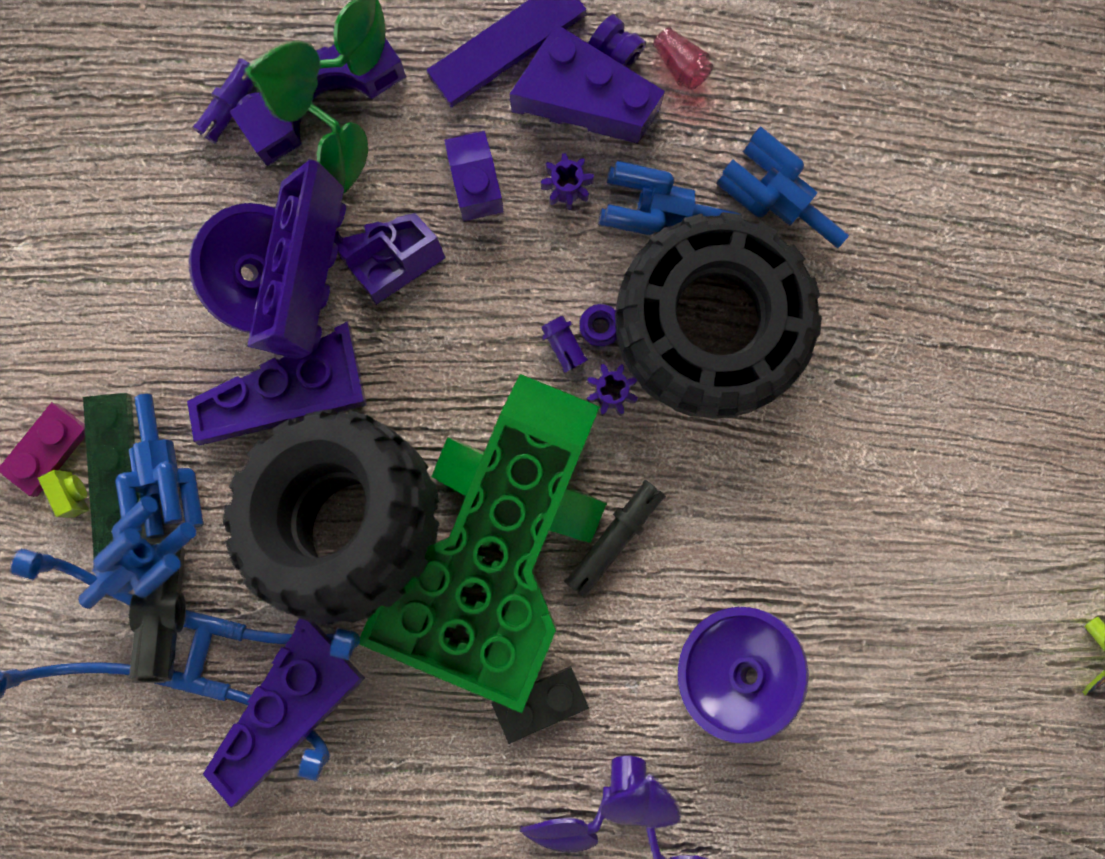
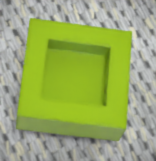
M52 470L38 477L56 517L75 518L89 511L85 498H87L86 488L79 477L73 475L72 472Z

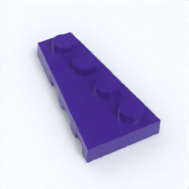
M345 322L335 327L334 332L322 337L317 349L312 351L311 355L300 359L284 356L277 360L274 357L260 364V369L242 378L236 376L188 400L187 405L193 441L201 446L272 429L289 419L293 420L296 418L304 421L306 413L329 409L339 413L367 406L349 323Z
M301 618L298 619L293 627L295 631L285 647L280 648L272 661L274 665L261 686L256 687L247 701L249 705L238 723L233 724L203 772L204 777L230 808L238 806L365 679L349 660L330 655L332 641L315 622L306 621Z

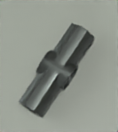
M183 547L175 554L181 562L180 568L150 595L139 597L134 594L130 601L129 624L134 633L129 679L132 681L164 683L173 679L177 632L182 631L186 618V602L183 593H181L185 549Z

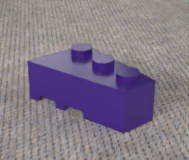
M556 24L510 92V105L512 113L520 115L528 113L548 118L549 122L562 125L564 122L588 128L587 131L638 144L659 113L665 91Z

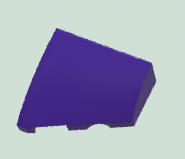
M416 213L399 216L386 223L374 222L365 224V232L341 238L338 231L335 233L334 243L338 245L337 254L376 305L445 259L437 236Z

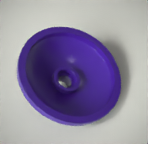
M243 203L220 210L210 217L199 229L189 253L190 279L202 305L223 324L246 333H250L276 209L267 205ZM242 267L252 271V281H247L243 278L241 274Z
M731 607L711 614L693 629L685 641L680 654L678 686L687 711L702 729L724 741L744 744L756 743L779 734L798 715L808 690V663L799 639L782 620L760 609ZM754 668L757 672V680L750 685L746 680V674L750 669Z

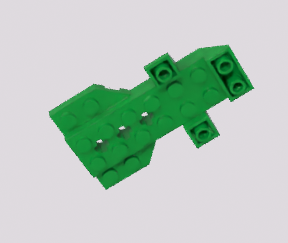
M520 374L498 417L484 452L447 437L431 477L466 496L449 537L429 545L425 555V559L429 562L418 579L413 577L406 584L404 596L389 608L380 606L377 608L376 613L370 614L371 617L367 619L361 633L359 645L522 713L557 629L533 572L534 565L548 531L591 543L607 505V502L567 486L600 406ZM492 542H496L501 546L499 551L504 552L503 559L496 558L493 563H488L484 560L486 554L480 551L481 546H489ZM475 583L480 584L484 587L482 592L487 594V598H479L476 604L471 603L467 600L469 593L464 592L465 586L472 587ZM458 624L466 628L465 633L470 635V639L463 638L459 644L451 640L453 634L448 632V627L455 628Z

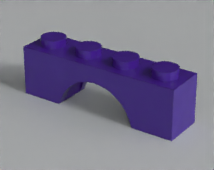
M385 38L384 48L378 62L369 72L361 76L352 74L347 63L342 67L320 68L313 99L323 92L338 88L356 90L373 99L406 78L402 62ZM335 45L316 50L320 60L335 59L341 55L336 50ZM260 92L244 96L237 103V107L229 111L266 166H269L302 145L300 135L302 117L292 122L276 118L267 108Z

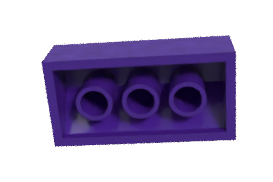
M309 159L281 182L247 347L293 359H300L311 355L312 351H315L319 345L322 328L318 325L320 309L326 306L330 294V286L326 284L328 269L335 263L338 253V245L334 243L336 228H339L342 224L346 212V205L342 203L344 187L317 161Z

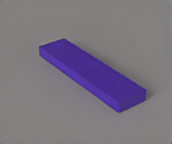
M528 0L426 69L427 75L452 108L539 49L556 24L564 29H568L586 16L587 9L580 0Z

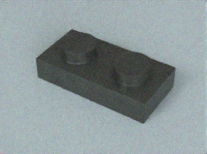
M572 666L536 681L522 713L494 701L491 702L508 744L589 709Z

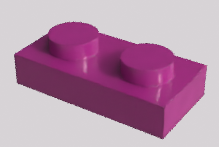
M51 402L0 465V473L28 496L38 497L43 490L38 477L52 470H59L91 429L61 405Z

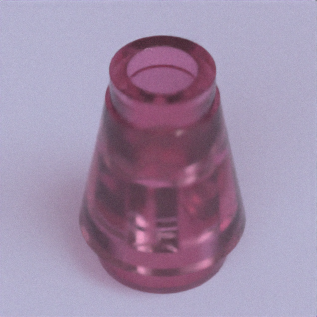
M671 27L662 30L655 38L653 46L658 51L678 86H685L688 90H693L709 77L713 70V64L709 61L710 55L678 32H675Z

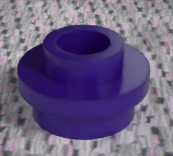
M596 304L587 308L579 322V329L583 339L596 347H605L614 343L617 340L616 310L605 304ZM598 319L605 320L609 328L604 333H597L592 328L593 322Z

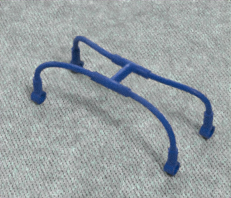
M23 548L16 552L11 564L12 575L29 580H34L40 572H49L52 569L64 572L88 585H91L97 579L95 575L72 563L54 558L50 554H42ZM117 593L113 596L107 594L129 606L133 596L130 593ZM186 610L184 627L195 630L184 673L174 670L172 681L154 684L222 701L230 699L248 706L249 703L247 701L251 697L250 694L232 689L230 684L201 677L212 634L238 641L247 639L272 644H287L292 634L248 629L245 624ZM338 628L335 633L326 634L332 641L330 655L350 660L354 648L360 643L358 633ZM86 662L49 665L21 671L17 669L0 671V699L7 689L17 687L23 681L83 673L129 675L130 664ZM313 730L305 739L313 745L315 750H305L300 763L298 777L318 782L323 767L330 759V754L323 739Z

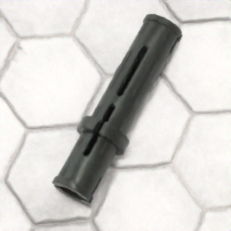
M647 480L642 482L643 484L622 510L617 508L613 513L616 518L570 576L564 580L574 591L577 590L578 594L586 599L588 593L634 535H641L645 530L642 525L661 501L666 498V495L658 491Z

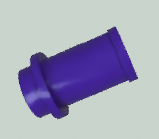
M560 316L541 327L544 333L541 338L543 341L548 340L563 368V372L566 373L585 363L588 359L585 357L569 328L573 325L572 322H566L564 316Z

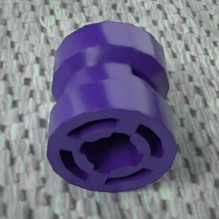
M612 14L599 25L588 44L629 69L643 52L646 41L636 33L630 34L627 31L625 32L624 22Z

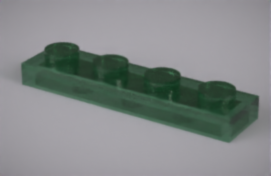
M129 393L83 397L94 559L114 540L112 528L121 519L115 482L116 477L124 472H132L129 449L135 444L132 394ZM136 492L137 501L139 502V493Z

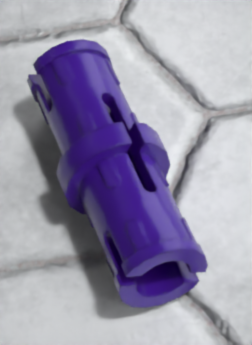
M242 58L238 59L236 66L222 87H215L211 93L213 100L197 123L192 126L201 135L202 133L204 134L210 123L213 122V126L204 138L214 144L218 142V138L232 119L229 111L237 107L240 99L248 95L255 85L248 75L242 80L245 69L250 65L249 62Z

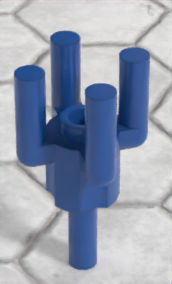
M760 126L750 138V143L745 147L743 153L764 169L767 174L759 181L733 159L723 170V175L716 184L754 216L764 217L769 211H772L789 226L797 217H800L838 249L849 235L810 204L818 192L798 177L804 169V162Z
M616 161L615 167H609L606 183L641 190L637 210L608 204L606 209L602 208L600 211L598 225L652 235L655 232H660L665 227L669 228L680 223L683 218L702 213L703 217L720 216L722 212L740 215L741 213L696 204L695 190L673 186L674 177L670 172Z
M140 394L135 396L141 442L133 444V447L129 449L132 472H124L116 477L115 482L121 518L138 503L136 492L140 493V500L145 496H150L158 503V509L144 522L146 538L153 539L164 536L159 498L161 500L164 524H174L183 521L178 494L179 487L185 522L191 523L195 528L203 526L195 472L191 468L177 467L173 441L168 439L159 440L152 395ZM140 526L136 530L140 533L142 532V527Z
M150 496L143 497L113 526L112 535L114 540L95 557L92 571L97 579L79 595L78 601L80 605L89 609L95 606L107 594L113 596L117 593H129L132 589L139 597L150 595L180 568L181 562L175 554L196 536L195 527L191 523L183 522L160 544L151 545L147 540L141 538L140 533L136 529L157 511L158 503Z

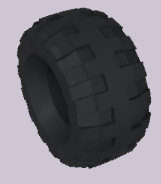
M722 212L720 216L703 217L702 213L683 218L680 223L669 228L665 227L653 236L641 251L636 254L624 275L617 297L615 312L616 337L622 358L629 372L641 384L642 389L656 401L659 400L673 408L674 411L689 416L710 419L735 417L750 413L774 401L788 390L805 371L814 355L813 350L816 340L820 336L822 315H819L818 307L820 292L815 277L809 275L803 263L805 257L794 244L789 246L777 236L778 230L762 221L756 224L744 220L740 214ZM709 277L723 278L737 284L749 295L756 308L758 327L754 337L746 347L733 354L715 355L699 349L686 338L677 320V306L683 291L694 281Z
M333 409L306 413L304 421L296 418L293 420L289 419L273 428L274 435L266 442L258 440L246 454L250 459L241 472L235 471L229 486L231 492H233L231 503L224 506L223 525L225 526V531L231 533V537L225 543L233 567L240 570V575L245 579L243 584L256 597L270 604L271 607L315 623L331 625L334 622L341 621L354 623L370 618V614L376 613L377 608L380 606L389 608L404 596L406 584L413 577L417 579L420 577L429 562L425 559L430 544H435L437 540L440 522L435 518V511L438 509L437 503L440 501L436 483L428 474V465L420 454L394 430L359 412L350 410L346 414L343 412L338 413ZM361 484L365 493L366 508L359 530L353 539L339 551L327 556L318 557L313 543V527L319 510L328 498L337 491L348 486Z

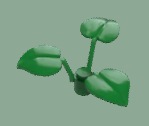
M352 0L340 11L335 21L333 32L335 48L341 54L337 58L320 60L317 51L311 44L303 41H292L268 51L245 69L249 78L258 88L267 108L276 118L292 122L302 117L307 111H310L329 125L332 133L326 134L320 139L317 148V162L344 187L343 194L352 187L365 166L368 156L367 136L361 126L353 122H348L340 128V124L312 103L313 93L317 88V75L320 68L342 67L347 63L352 74L361 76L369 72L376 65L381 57L386 35L384 14L378 0Z

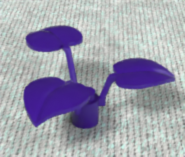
M619 756L611 761L610 786L603 787V798L592 822L586 824V822L577 818H558L525 827L520 826V832L531 841L547 849L569 853L590 849L598 844V836L595 833L600 830L605 817L616 824H640L646 827L653 859H667L660 852L655 829L677 824L681 819V812L671 794L651 774L646 777L645 760L636 756ZM680 855V856L671 857V858H669V859H707V858L701 857V856H695V855Z

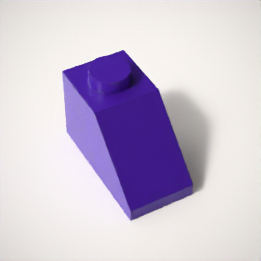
M485 130L445 139V147L463 222L503 213L502 196Z

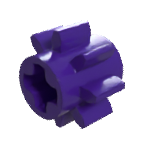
M563 153L561 161L556 165L550 162L546 163V172L551 178L541 180V189L552 191L550 205L560 201L566 203L568 210H572L573 202L578 198L582 201H588L589 193L583 186L593 184L594 175L590 173L583 174L584 158L575 162L568 160L566 153ZM570 177L575 178L574 185L567 183L564 187L560 186V178L565 181Z
M601 364L600 373L602 376L599 380L594 377H588L587 383L596 388L595 393L587 397V401L590 403L598 401L602 405L600 409L601 416L607 412L608 408H615L619 416H622L624 414L622 403L625 400L630 403H636L638 399L637 396L629 393V388L637 383V379L632 377L627 380L623 375V364L618 367L617 371L610 372L605 364ZM611 380L614 386L621 384L623 387L618 394V400H613L611 395H602L601 392L605 389L606 381Z

